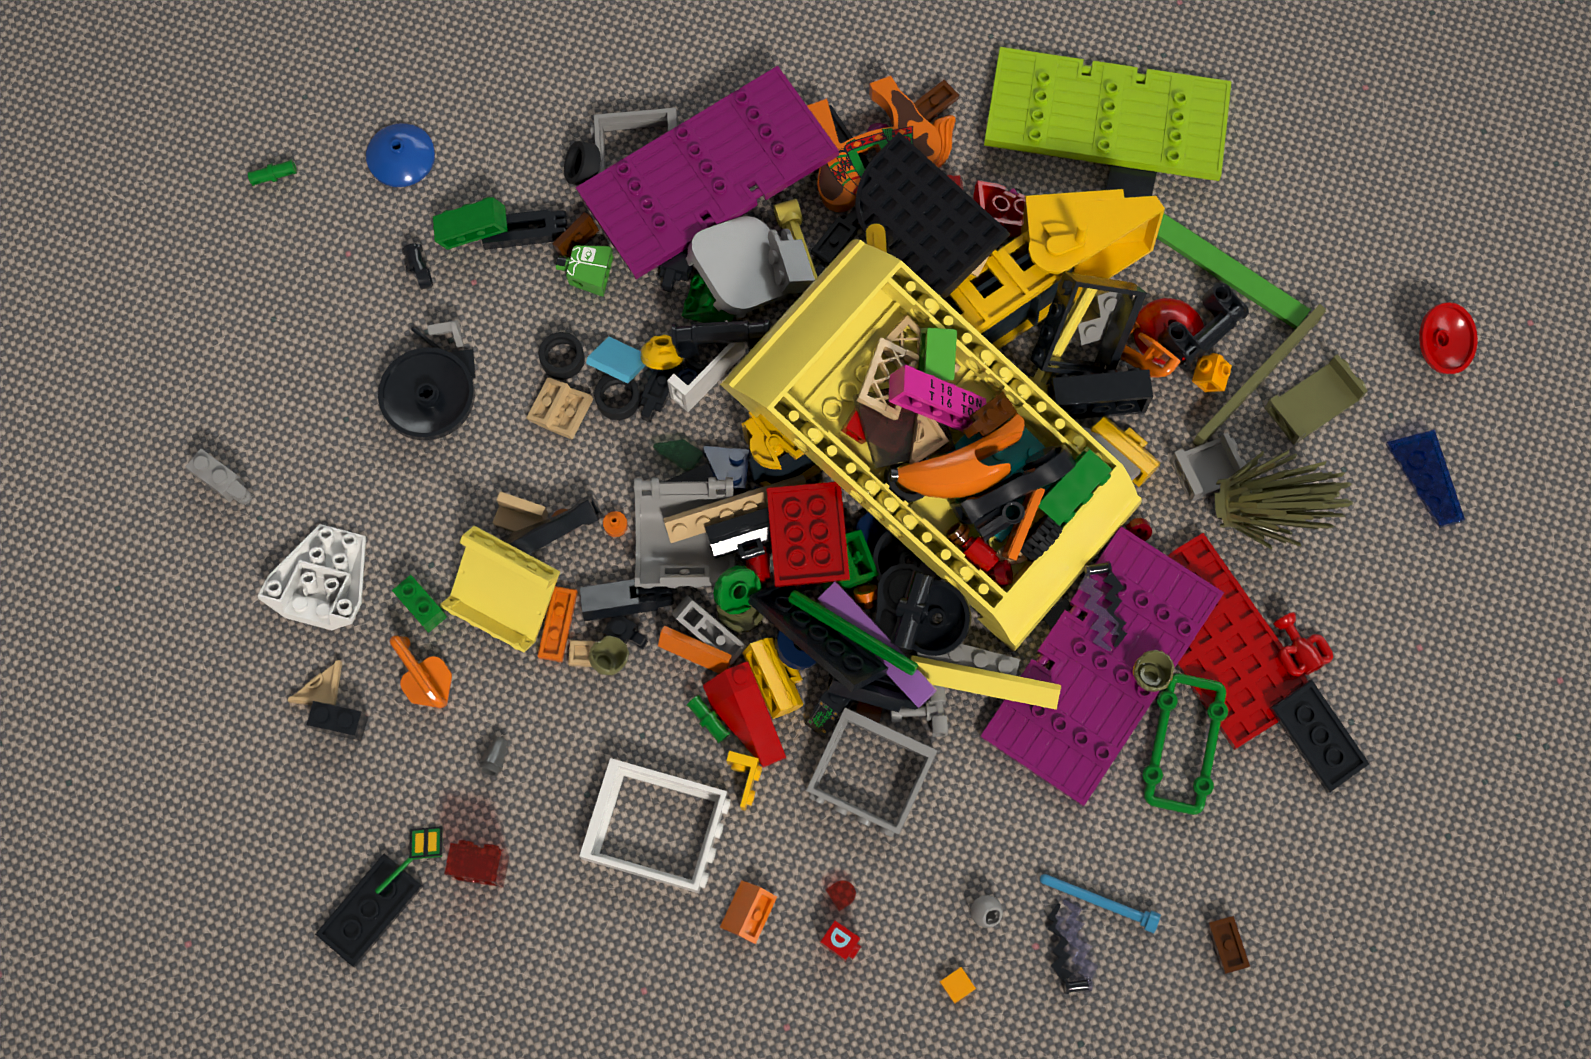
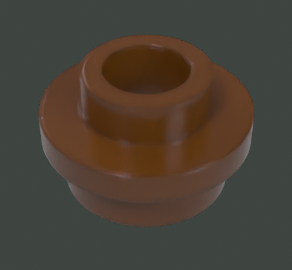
M958 522L947 531L946 536L954 545H961L969 538L970 528L968 525Z

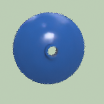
M405 123L393 124L381 129L370 140L366 151V162L372 175L381 183L392 187H406L419 182L430 172L435 160L434 145L428 134L415 125Z

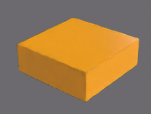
M962 967L940 981V984L954 1004L976 989Z

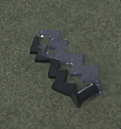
M1110 561L1094 565L1086 564L1084 565L1085 576L1078 589L1091 595L1083 607L1099 616L1090 628L1099 632L1093 643L1107 651H1111L1112 648L1102 641V638L1109 631L1103 625L1107 621L1116 624L1109 633L1117 635L1114 648L1118 647L1128 634L1121 630L1127 622L1114 615L1115 610L1123 601L1116 594L1124 587L1113 574ZM1108 574L1103 582L1113 587L1104 597L1112 602L1107 609L1096 604L1104 592L1093 587L1098 581L1090 578V575Z
M1063 900L1062 903L1073 912L1065 921L1071 928L1067 932L1059 928L1065 918L1056 916L1061 906L1058 903L1047 917L1048 920L1053 922L1047 930L1061 939L1052 951L1058 959L1050 966L1063 982L1065 994L1086 990L1092 991L1091 979L1099 965L1085 959V956L1093 946L1076 937V934L1085 925V923L1076 920L1083 909L1067 900ZM1068 944L1079 950L1071 962L1083 967L1077 973L1086 977V980L1068 982L1067 979L1073 973L1062 968L1071 956L1062 950Z

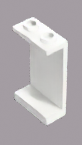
M745 342L727 343L728 345L689 385H686L673 374L667 380L670 397L689 412L746 353Z

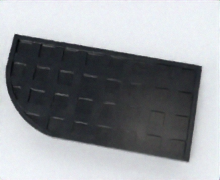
M900 132L873 157L860 179L855 206L857 219L862 229L866 232L871 224L882 225L886 234L887 253L905 263L944 300L1011 235L1007 229Z

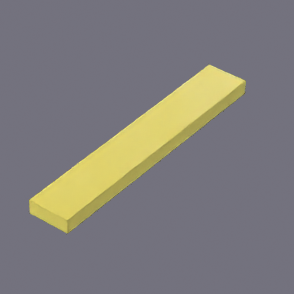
M911 656V660L918 664L917 669L932 685L1057 710L1061 685Z

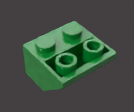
M695 274L691 280V287L684 302L681 316L701 323L725 322L726 320L732 322L734 315L722 309L719 312L713 306L716 299L701 275Z
M862 530L846 534L850 580L837 581L844 590L868 584L879 575ZM834 582L821 583L823 591L825 592Z

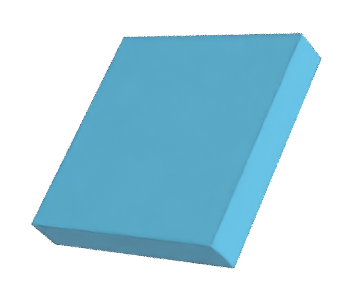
M611 337L605 339L587 357L586 364L625 383H629L646 366L641 361V351Z

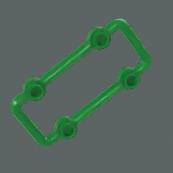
M1174 673L1172 681L1159 694L1157 705L1160 708L1150 764L1142 773V778L1146 783L1144 798L1149 805L1190 815H1197L1203 811L1206 797L1214 789V783L1210 777L1220 724L1228 715V708L1225 705L1226 688L1221 682ZM1176 683L1216 691L1215 701L1207 709V715L1211 722L1201 773L1193 782V790L1196 793L1194 805L1154 796L1155 787L1163 778L1160 762L1170 711L1174 710L1178 703L1177 696L1174 694Z

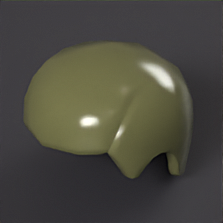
M605 636L601 641L593 644L588 659L592 668L599 674L615 675L626 665L629 650L620 638Z

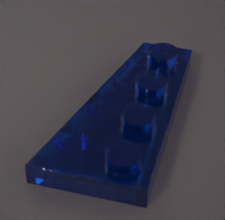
M1435 429L1386 442L1390 453L1438 527L1442 528L1464 522L1465 517Z

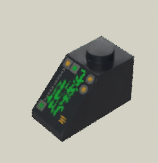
M827 688L805 722V725L825 739L839 721L844 708L848 709L854 700L829 693Z

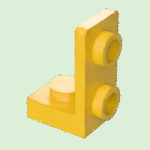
M729 751L726 761L728 765H731L732 770L745 773L746 770L750 771L740 804L741 810L746 811L747 805L752 806L756 791L752 790L754 780L759 781L762 766H758L759 758Z

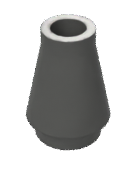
M497 736L493 738L491 744L479 760L480 771L491 776H498L499 771L503 770L505 751L508 744L507 740Z

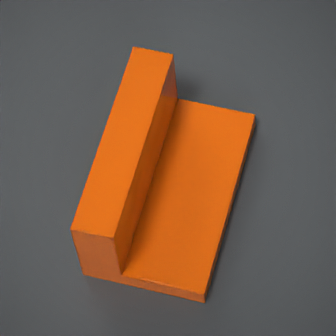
M741 880L720 928L756 944L777 896L759 886Z

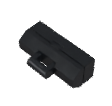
M768 507L705 527L715 559L739 552L741 561L764 555L765 551L762 544L771 542ZM757 544V547L743 550V547Z

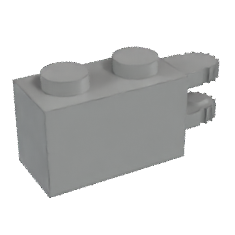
M775 229L768 232V241L771 250L768 253V260L773 267L775 282L779 286L781 294L804 292L815 281L802 239L793 240L790 230L783 229L780 240Z
M200 449L185 466L193 476L228 502L235 499L240 504L246 505L252 500V494L244 487L246 484L242 479L203 449Z

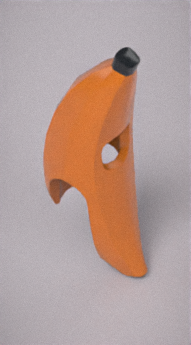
M1016 413L997 430L966 447L936 458L890 469V482H899L907 489L924 496L942 499L961 498L983 492L1006 478L1010 474L1011 464L1004 463L987 466L979 461L1018 442L1022 437L1025 421Z

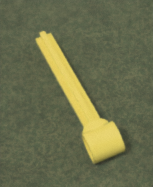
M797 199L773 205L779 227L789 229L793 240L802 239L814 278L816 279L817 274L800 228L802 214Z
M1082 288L1066 318L1052 356H1062L1098 290ZM1038 368L1035 376H1030L1029 379L1045 394H1048L1049 386L1046 383L1052 372L1041 371Z

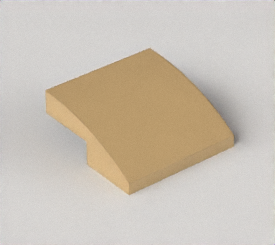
M547 378L526 418L547 430L573 439L594 398L590 394L570 388L567 383Z

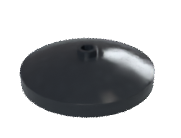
M418 348L402 354L387 367L378 387V402L386 421L398 433L415 440H434L451 434L466 421L475 401L474 381L466 365L454 354L439 348Z

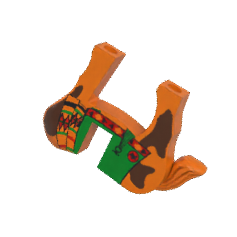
M888 76L870 83L869 96L873 102L877 103L887 113L892 127L869 131L853 137L844 143H839L827 99L807 105L839 150L838 157L819 168L817 188L823 204L834 212H846L854 207L857 188L865 171L858 153L862 152L863 155H866L871 148H875L878 153L898 132L938 168L941 167L948 159L952 150V136L956 122L955 116L947 115L936 119L931 124L919 113L914 103L900 91L892 76Z

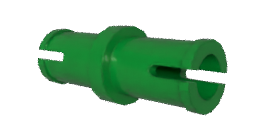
M293 159L276 165L271 163L267 164L265 168L249 171L248 178L252 186L268 181L277 182L278 178L297 174V168Z
M699 695L686 705L700 720L699 724L701 727H705L718 744L731 734L718 720V714L715 711L712 712Z

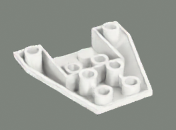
M319 524L267 576L258 594V599L287 619L328 630H335L352 624L362 604L366 536Z

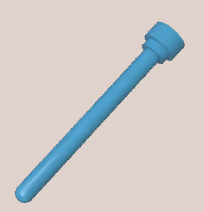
M1042 874L1040 876V882L1044 885L1140 922V926H1143L1144 930L1154 934L1161 917V914L1151 910L1150 912L1145 911L1143 913L1050 875Z

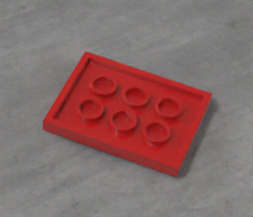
M836 482L767 488L775 587L850 580L841 486Z

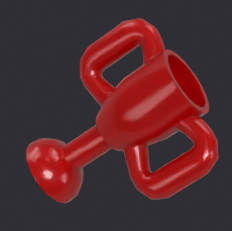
M1292 612L1273 623L1275 628L1285 629L1293 642L1291 646L1281 648L1278 653L1279 659L1290 675L1300 676L1303 674L1306 676L1317 671L1325 664L1330 663L1334 658L1333 651L1321 635L1313 634L1307 639L1301 638L1294 626L1296 614ZM1314 642L1317 644L1318 648L1320 649L1324 657L1321 656L1318 649L1313 645ZM1288 653L1293 654V657L1298 665V668L1295 666L1294 662L1292 661Z

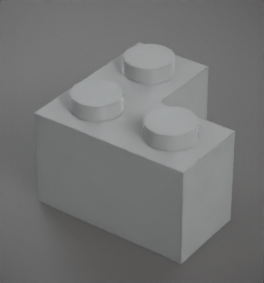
M1097 291L1091 302V307L1087 309L1073 334V337L1081 345L1104 339L1121 293Z

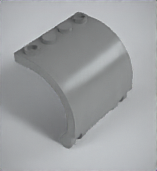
M708 477V482H659V478H652L649 481H642V478H634L636 521L635 587L653 588L654 586H666L668 588H677L679 586H691L700 588L703 586H715L720 575L727 569L734 567V553L715 559L706 532L670 543L663 518L732 497L733 477H726V480H716V477Z

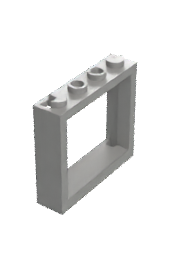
M676 108L594 115V125H591L590 129L591 136L595 138V145L599 148L601 156L598 174L606 169L604 131L668 126V131L679 125Z
M844 708L806 791L811 794L809 797L811 800L822 805L824 801H827L834 805L833 810L845 816L847 812L857 815L856 821L866 826L874 823L880 826L879 832L887 836L893 837L894 833L900 835L937 754V750ZM848 722L926 758L896 824H892L818 789Z

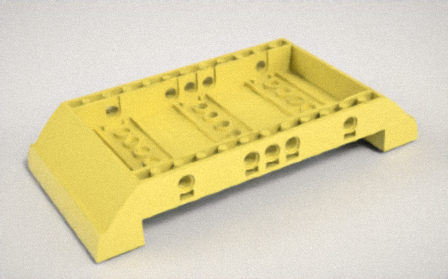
M859 239L848 243L720 383L726 391L756 418L762 414L941 579L956 587L966 597L968 603L980 613L977 619L1013 652L1016 651L1142 502V498L1138 496L1126 469L1112 454L905 263L878 248L865 244ZM905 315H908L920 328L957 330L955 362L961 367L955 373L954 380H949L948 383H953L957 387L986 398V403L1004 392L1017 413L1024 419V426L1046 448L1066 445L1075 460L1088 446L1112 469L1110 479L1103 486L1098 484L1092 491L1094 494L1085 505L1080 503L1074 510L1076 512L1075 516L1068 523L1063 522L1060 525L1063 528L1062 533L1041 557L1033 562L1028 559L1022 563L1011 565L1013 571V582L1011 585L999 586L996 579L992 580L982 569L978 570L965 558V554L962 553L964 549L961 547L963 544L954 545L948 540L946 536L947 531L959 522L949 505L956 501L955 498L942 499L924 496L922 499L911 503L905 500L902 501L889 489L890 486L883 482L884 471L892 461L888 459L889 453L868 441L861 445L841 432L855 406L860 403L857 401L878 340L881 337L885 339ZM908 325L903 330V338H917V334ZM917 340L903 341V348L917 354ZM893 341V342H892V343H894V344L900 346L899 341ZM882 353V360L888 359V357ZM904 360V363L909 366L910 362ZM893 362L885 364L889 374L898 370ZM880 366L877 367L875 372V380L885 378ZM887 381L877 384L883 396L889 395V384ZM870 386L867 395L874 399L878 398L873 387ZM937 422L949 442L943 448H939L928 455V458L932 459L945 455L965 433ZM907 433L904 441L908 443L902 454L911 453L913 434ZM905 463V464L900 465L898 468L903 467V466H906V465H910V464H909V463ZM895 482L900 490L908 493L914 492L899 482ZM1039 507L1036 511V514L1029 529H1031L1040 518H1043L1044 515H1047ZM968 524L970 528L969 538L971 536L974 538L980 536L974 524ZM1009 535L1000 543L994 537L985 542L997 551L1006 544Z

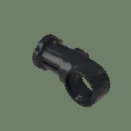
M412 243L402 248V254L405 255L407 261L406 272L416 274L421 290L433 287V281L429 268L423 262L421 254L423 247L421 244Z

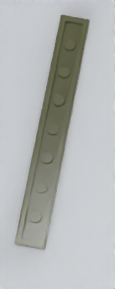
M1319 304L1203 427L1193 441L1197 447L1206 443L1321 320L1326 312V308Z

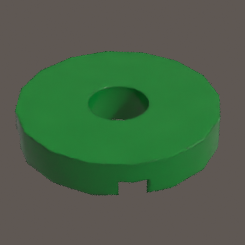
M734 566L727 569L715 583L713 594L716 604L720 609L729 614H740L751 608L748 603L750 595L761 590L760 579L754 571L745 566ZM741 585V591L737 595H733L735 588Z

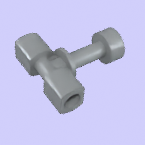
M933 685L937 691L930 697V701L925 702V706H921L916 710L901 707L899 713L890 710L891 722H902V717L926 716V721H931L932 737L947 736V716H944L943 705L946 703L945 687Z

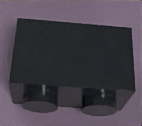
M313 701L306 725L313 731L362 741L368 716L362 711Z

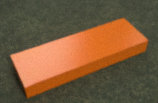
M1040 488L1026 494L1022 503L1025 510L1024 518L1019 523L1013 525L1001 554L1002 557L1009 560H1017L1045 489Z
M555 586L549 602L537 657L539 659L563 663L578 595L577 590Z
M664 626L661 630L658 647L719 674L729 669L732 658L731 654L667 626Z

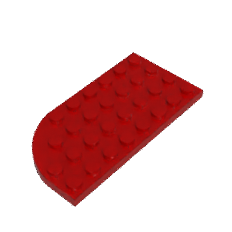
M1202 533L1172 551L1168 557L1224 592V594L1176 666L1182 674L1215 680L1225 686V705L1228 708V715L1221 722L1220 730L1232 748L1236 750L1277 724L1278 720L1269 708L1308 680L1303 674L1292 676L1287 672L1278 654L1284 646L1205 534ZM1190 686L1207 710L1209 705L1215 701L1216 691Z

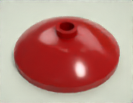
M1162 298L1148 303L1139 311L1136 321L1140 328H1136L1133 331V337L1137 348L1144 355L1148 347L1138 337L1140 333L1158 342L1159 334L1168 327V323L1180 322L1184 324L1193 336L1204 325L1199 314L1189 304L1177 299ZM1154 358L1152 360L1153 362L1161 365L1166 364V362L1162 359L1158 360L1157 358Z
M1448 302L1435 305L1426 313L1422 320L1419 332L1420 349L1425 361L1432 369L1441 374H1456L1465 370L1475 356L1478 336L1474 320L1465 308L1456 303Z

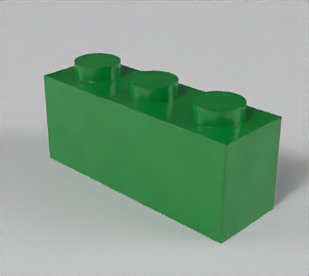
M486 197L482 201L464 204L460 208L446 210L442 214L433 216L435 242L449 250L506 232L505 205L494 197Z
M1088 446L1075 459L1076 466L1065 476L1053 482L1044 492L1038 506L1059 526L1063 522L1068 523L1075 516L1076 512L1074 510L1080 503L1085 505L1094 495L1092 491L1098 484L1103 486L1111 477V467Z

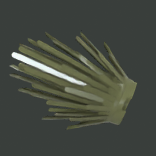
M1289 450L1260 466L1253 468L1258 464V459L1264 455V451H1262L1231 477L1217 480L1216 485H1220V493H1215L1217 518H1222L1223 523L1220 524L1221 528L1232 527L1269 549H1272V545L1264 541L1265 536L1285 544L1288 542L1301 547L1300 542L1276 534L1281 532L1292 535L1291 530L1280 528L1278 525L1310 529L1334 528L1335 526L1331 523L1308 522L1306 520L1321 519L1323 517H1346L1343 513L1314 510L1339 509V507H1349L1352 505L1353 501L1347 498L1335 499V497L1340 495L1338 491L1348 488L1352 484L1350 482L1304 484L1342 477L1345 474L1344 472L1335 474L1332 472H1318L1287 478L1313 472L1319 466L1325 465L1327 461L1293 470L1286 469L1265 477L1253 479L1295 459L1297 454H1293L1276 462L1289 454Z

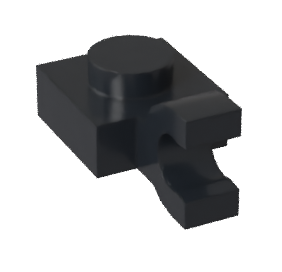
M623 616L612 617L602 632L604 636L620 638L625 644L629 641L644 650L648 643L644 635L635 632L637 625Z

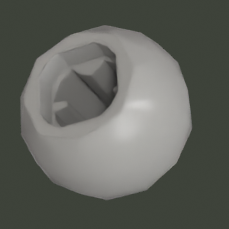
M983 895L974 900L971 906V916L974 922L981 927H994L1000 923L1003 917V907L997 898Z

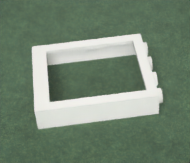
M610 758L579 857L582 860L699 893L700 888L706 887L709 873L705 871L708 863H713L716 854V848H713L715 838L720 839L724 824L720 823L722 814L728 813L731 799H727V791ZM624 776L715 802L692 880L600 854Z

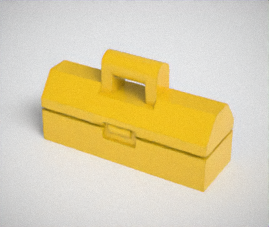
M1103 417L1091 429V432L1100 434L1141 469L1140 474L1132 480L1138 487L1160 466L1161 462L1144 449L1148 442L1130 427L1124 432L1108 417Z
M765 638L750 643L742 653L746 662L748 661L770 715L772 719L789 714L804 705L795 686L796 683L803 679L799 670L788 667L778 657L779 653L777 649L775 650L774 638ZM785 667L787 668L791 678H789Z

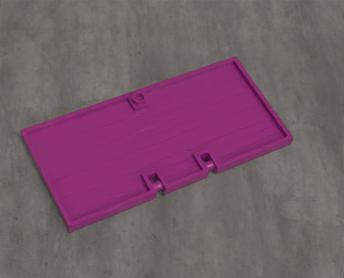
M776 66L576 187V190L634 278L638 279L686 250L695 234L701 230L740 217L758 206L756 199L761 196L765 200L771 198L838 157L839 150L779 66ZM754 186L757 187V188L754 189L753 191H750V190H749L750 188H752V187H754ZM709 215V218L704 221L702 220L704 216Z
M1122 526L1096 564L1110 561L1113 574L1124 587L1116 594L1123 601L1115 610L1114 615L1127 622L1121 630L1128 634L1118 647L1114 648V643L1117 637H1119V634L1116 632L1119 624L1106 611L1112 602L1104 598L1113 586L1103 582L1108 576L1107 573L1088 574L1069 603L1072 605V608L1069 612L1064 610L1038 649L1037 653L1040 656L1036 661L1032 659L1020 676L1061 685L1057 710L1005 699L980 736L981 739L1082 807L1085 806L1159 693V691H1146L1137 684L1133 675V666L1137 659L1147 651H1163L1170 656L1175 668L1224 594V592ZM1081 612L1087 615L1083 621L1077 618ZM1048 660L1054 664L1051 670L1044 667Z

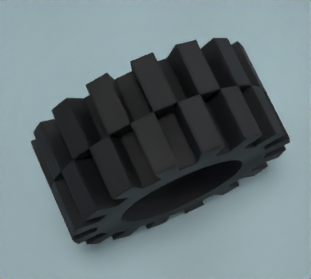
M1044 515L1043 518H1040L1029 529L1020 552L1031 562L1037 560L1055 543L1063 528L1048 515Z

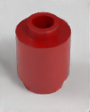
M971 536L961 546L964 549L962 553L965 554V558L978 570L982 569L985 573L1000 559L995 555L997 552L980 536L976 538Z
M764 546V555L745 560L746 567L754 571L759 577L760 583H765V579L770 578V554L767 552V547Z

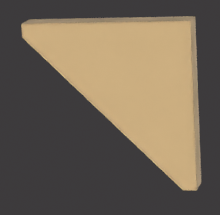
M916 413L909 464L921 461L949 442L937 421Z
M336 660L332 666L323 673H319L296 694L288 697V702L312 705L313 701L336 705L342 661Z

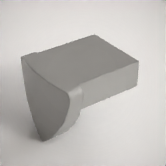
M458 320L427 326L428 333L431 336L453 332L456 346H464Z

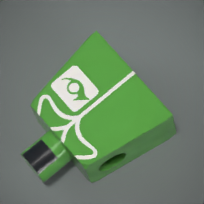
M574 246L571 258L557 257L556 270L567 271L566 277L571 286L604 297L614 258L612 247Z

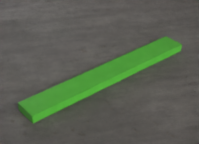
M1163 214L1157 235L1158 240L1295 330L1306 318L1311 310L1310 308L1166 214Z

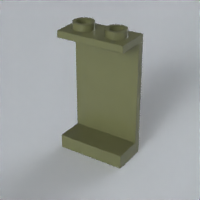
M1336 354L1329 364L1280 397L1276 395L1271 398L1264 409L1293 445H1295L1360 401L1368 390L1362 379L1356 377L1351 371L1348 362Z

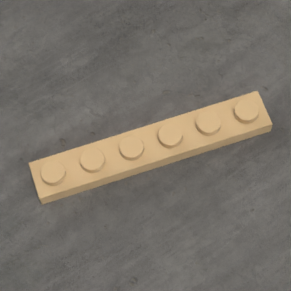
M802 474L663 518L670 543L705 533V527L767 508V488L807 484L806 479Z

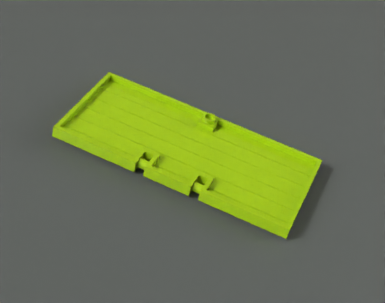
M1000 47L984 146L1200 179L1220 180L1232 81L1147 69L1146 74L1137 73L1138 67L1099 61H1093L1092 66L1083 65L1084 59Z

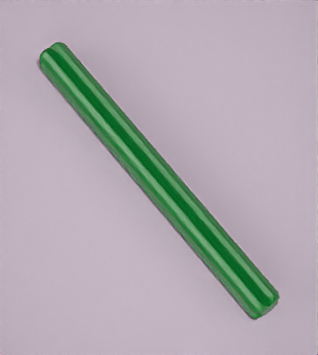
M794 590L789 596L788 601L905 673L913 675L918 668L916 662L799 591Z

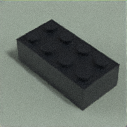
M1131 368L1124 372L1108 370L1102 374L1084 372L1079 376L1061 374L1052 378L1047 395L1075 420L1146 413L1153 399V390L1149 369Z

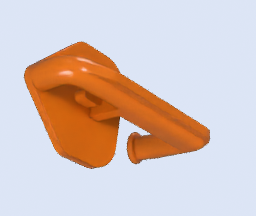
M1135 321L1131 333L1136 328H1140V325L1137 323V321ZM1140 333L1138 337L1148 347L1145 354L1142 355L1126 345L1120 358L1134 368L1149 369L1150 377L1156 378L1170 375L1181 362L1161 344L1143 333ZM1154 358L1162 359L1166 364L1160 367L1152 362Z
M392 636L390 644L409 670L402 676L400 681L401 689L409 701L413 704L437 708L446 707L452 673L445 662L439 657L432 656L418 663L408 649L411 644L410 639L405 636Z

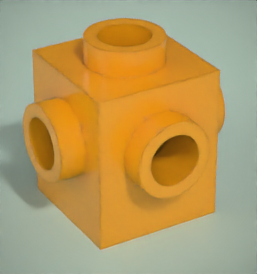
M1211 353L1210 355H1205L1202 358H1198L1192 382L1204 392L1225 391L1232 365L1220 354Z

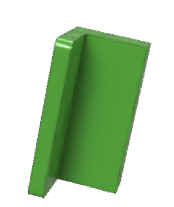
M921 328L919 371L934 375L941 380H954L957 330Z

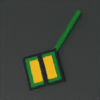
M443 826L410 829L409 857L375 892L379 894L414 859L442 857Z

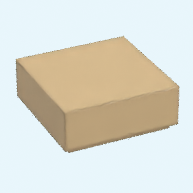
M570 640L568 665L592 667L588 655L595 641Z

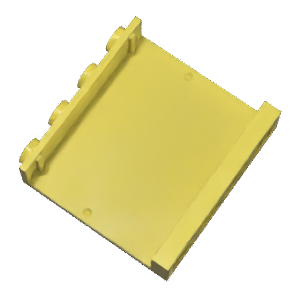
M473 526L461 537L460 544L466 546L451 594L439 607L467 621L470 625L489 633L492 637L511 645L514 649L525 652L536 642L560 571Z

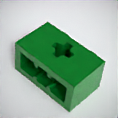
M412 575L408 576L392 590L428 633L447 618L442 609Z

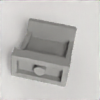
M1228 432L1223 433L1216 440L1188 451H1184V449L1178 450L1172 455L1170 461L1190 502L1220 491V485H1216L1217 480L1231 477L1247 464L1244 459L1240 458L1237 452V443L1234 438H1230Z

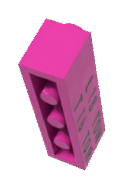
M902 366L890 374L888 402L962 432L973 423L969 416L986 404V398L957 387L953 383L938 379L934 375L919 371L912 366Z

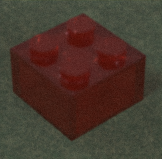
M459 840L458 844L450 843L444 874L457 881L504 888L509 856L497 845L484 844V847L481 848L478 845H474V842Z

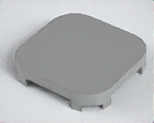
M742 216L701 230L695 234L688 246L687 263L689 266L695 265L716 299L713 306L719 312L722 309L729 314L736 315V318H742L747 312L778 300L782 303L791 294H781L779 286L775 282V273L768 260V253L771 250L768 241L770 229L764 222L755 217Z

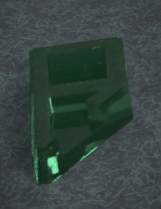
M684 439L655 443L653 445L654 450L686 472L692 470L703 456L702 451Z

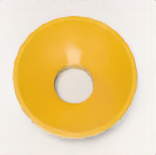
M668 335L654 336L641 348L640 356L642 363L652 369H671L680 365L684 359L677 355L675 346L672 344V337Z

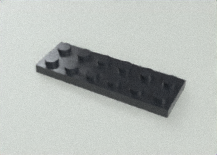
M774 584L750 595L748 603L850 692H854L886 675L889 667L870 651L788 601L789 596L796 590L793 586L775 587Z

